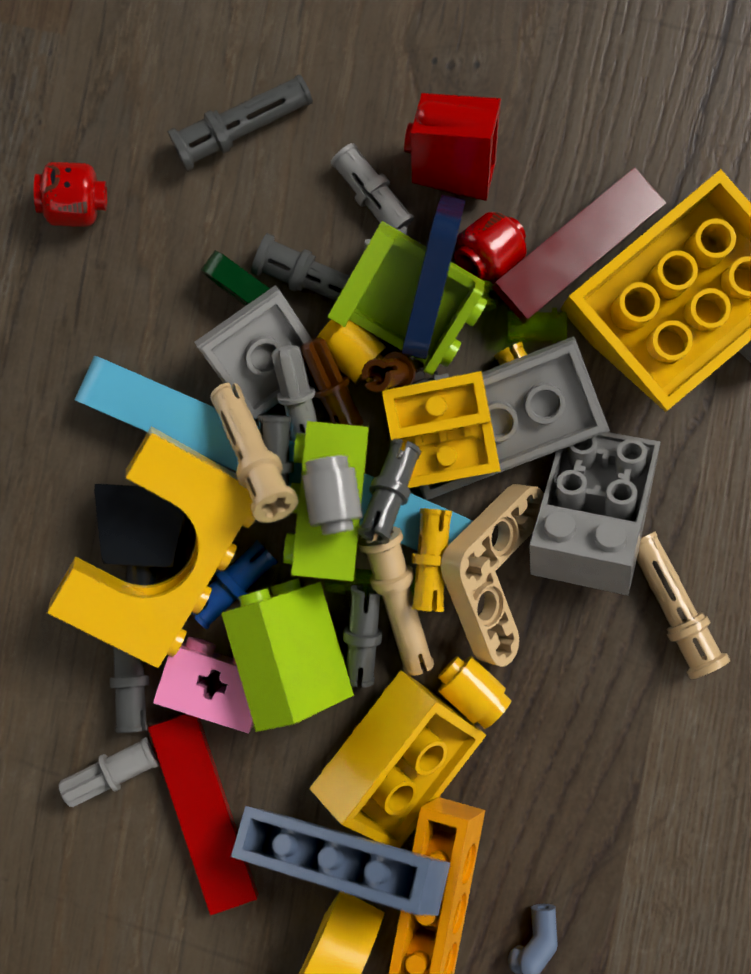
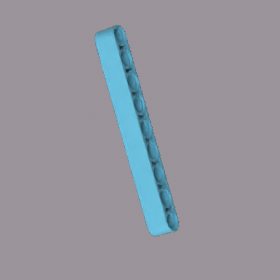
M93 357L74 399L75 401L145 432H148L152 426L216 463L237 471L238 459L231 447L215 407L103 358ZM289 440V461L294 462L295 442ZM294 463V472L289 473V487H291L292 483H301L302 463ZM366 473L364 475L361 505L363 518H360V525L372 497L369 488L373 478H375ZM410 493L407 504L400 506L393 527H398L402 530L403 540L400 542L401 544L417 550L420 508L448 509ZM452 512L448 545L473 520Z

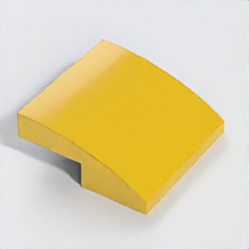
M482 371L382 391L391 440L403 439L400 449L402 451L405 450L407 441L414 443L421 450L408 488L501 471Z

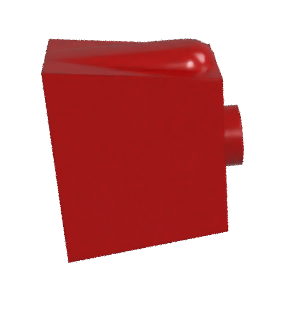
M421 93L414 122L408 123L404 140V152L411 153L412 183L487 201L496 165L501 98Z

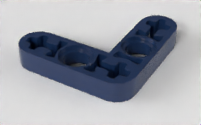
M446 195L441 196L430 233L402 354L425 360L427 358L465 200Z

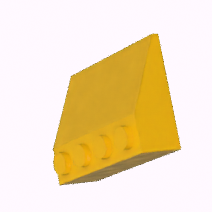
M721 169L569 295L561 307L562 312L587 341L665 412L751 341V203Z

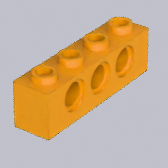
M441 797L420 807L412 852L450 862V867L438 916L416 915L401 910L389 974H454L485 810Z

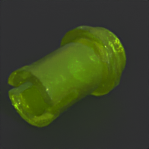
M552 307L551 312L536 313L524 324L512 311L508 312V343L551 341V345H553L557 341L567 339V312H557V307Z

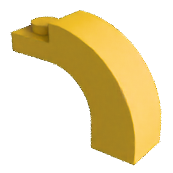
M339 891L323 916L299 974H361L372 950L385 912L349 893Z

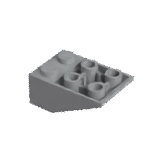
M605 432L556 451L530 542L531 575L629 595L658 459L660 441Z

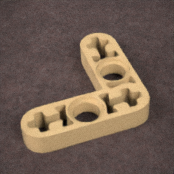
M512 484L506 488L448 545L441 559L442 577L473 654L482 662L500 667L507 666L515 658L519 648V634L496 570L534 531L544 496L543 491L536 486ZM497 524L498 538L496 544L492 546V533ZM484 593V606L482 612L478 616V602L481 595Z

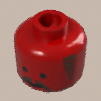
M49 162L45 165L42 174H35L34 176L36 213H43L50 225L92 226L97 219L98 210H107L106 181H97L96 172L90 164Z
M487 212L458 234L455 243V263L485 281V284L493 285L526 257L525 230L513 217H507L499 212Z

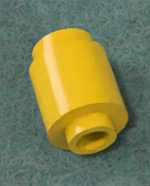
M331 319L317 336V338L321 337L326 340L338 369L355 384L362 380L361 374L364 365L369 360L382 359L387 350V347L371 332L350 320L344 327ZM373 378L365 380L369 383L373 381Z
M472 655L464 661L456 656L438 675V678L443 682L438 692L472 724L478 722L484 729L495 723L511 703V699L504 693L506 688Z

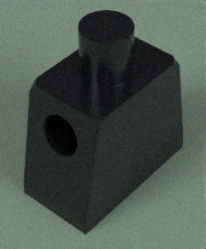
M95 484L94 493L103 564L127 565L126 582L136 585L156 584L157 567L180 566L191 520L178 506L142 486Z

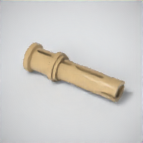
M230 383L219 385L212 391L210 399L238 459L237 479L240 485L248 489L253 500L251 504L252 514L256 520L265 523L283 519L296 508L298 498L295 491L291 487H287L281 475L283 469L282 462L275 453L268 451L257 424L245 402L240 386L234 383L231 389Z
M393 527L389 543H377L379 534L375 533L372 542L361 537L358 540V545L361 552L366 553L373 574L369 580L371 587L377 594L382 595L403 663V671L407 675L416 676L423 674L420 662H423L425 670L429 671L433 668L434 661L430 655L418 611L411 609L413 594L410 586L413 584L415 575L413 568L410 565H406L400 545V542L403 540L402 530L398 527Z
M656 531L641 537L637 556L638 564L670 624V627L667 628V636L670 641L678 644L689 666L686 672L689 678L696 679L705 676L730 662L728 654L720 652L708 629V625L711 623L708 616H704L703 612L697 613L677 572L657 538ZM653 561L657 562L674 595V599L669 597L653 566ZM678 607L681 608L685 616L683 620H681L677 612ZM693 638L697 639L704 652V656H700Z

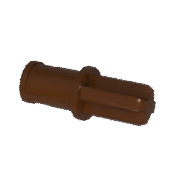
M319 337L301 345L302 357L316 386L314 397L320 398L330 422L361 426L364 422L347 387L350 382L348 376H341L326 340Z
M392 352L382 359L369 360L362 369L361 377L362 380L373 378L374 381L365 384V386L371 391L380 392L386 389L412 385V383L425 379L423 372L424 364L412 356L402 354V352Z

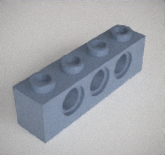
M245 806L231 857L416 915L438 916L450 867V862L249 806Z

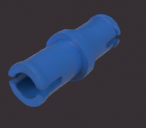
M256 540L228 569L223 572L218 570L215 573L218 578L209 585L212 591L207 603L198 615L191 612V615H194V619L207 630L210 624L222 612L239 599V596L248 594L246 590L273 565H276L278 561Z

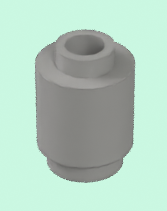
M330 456L307 461V474L302 477L310 526H321L323 535L354 530L352 520L363 517L355 468L349 467L347 456Z

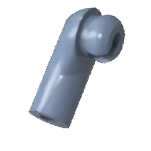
M535 904L531 906L533 937L526 947L518 945L511 949L508 956V965L515 974H540L555 954L558 941L556 907L554 905Z

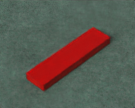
M184 713L150 725L148 729L210 916L257 900L259 894L248 862L231 857L238 831L200 718Z

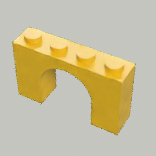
M151 426L126 468V478L178 506L189 517L196 533L195 546L189 561L179 573L164 582L153 585H136L120 580L75 556L50 599L47 613L159 668L166 655L174 657L180 649L187 633L182 627L191 612L198 615L202 611L212 591V588L207 586L217 569L223 572L227 568L237 549V545L232 542L241 527L244 526L248 529L255 521V518L251 511L253 500L248 489L240 485L236 473Z

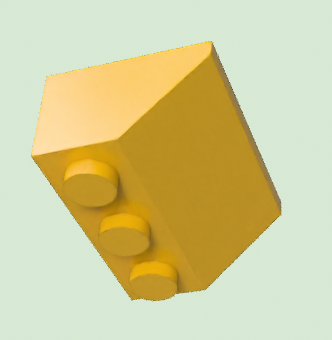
M400 670L393 681L384 689L380 698L363 720L354 728L352 734L332 760L326 764L322 773L309 789L341 825L374 841L401 848L417 827L420 807L440 797L486 737V734L427 687Z

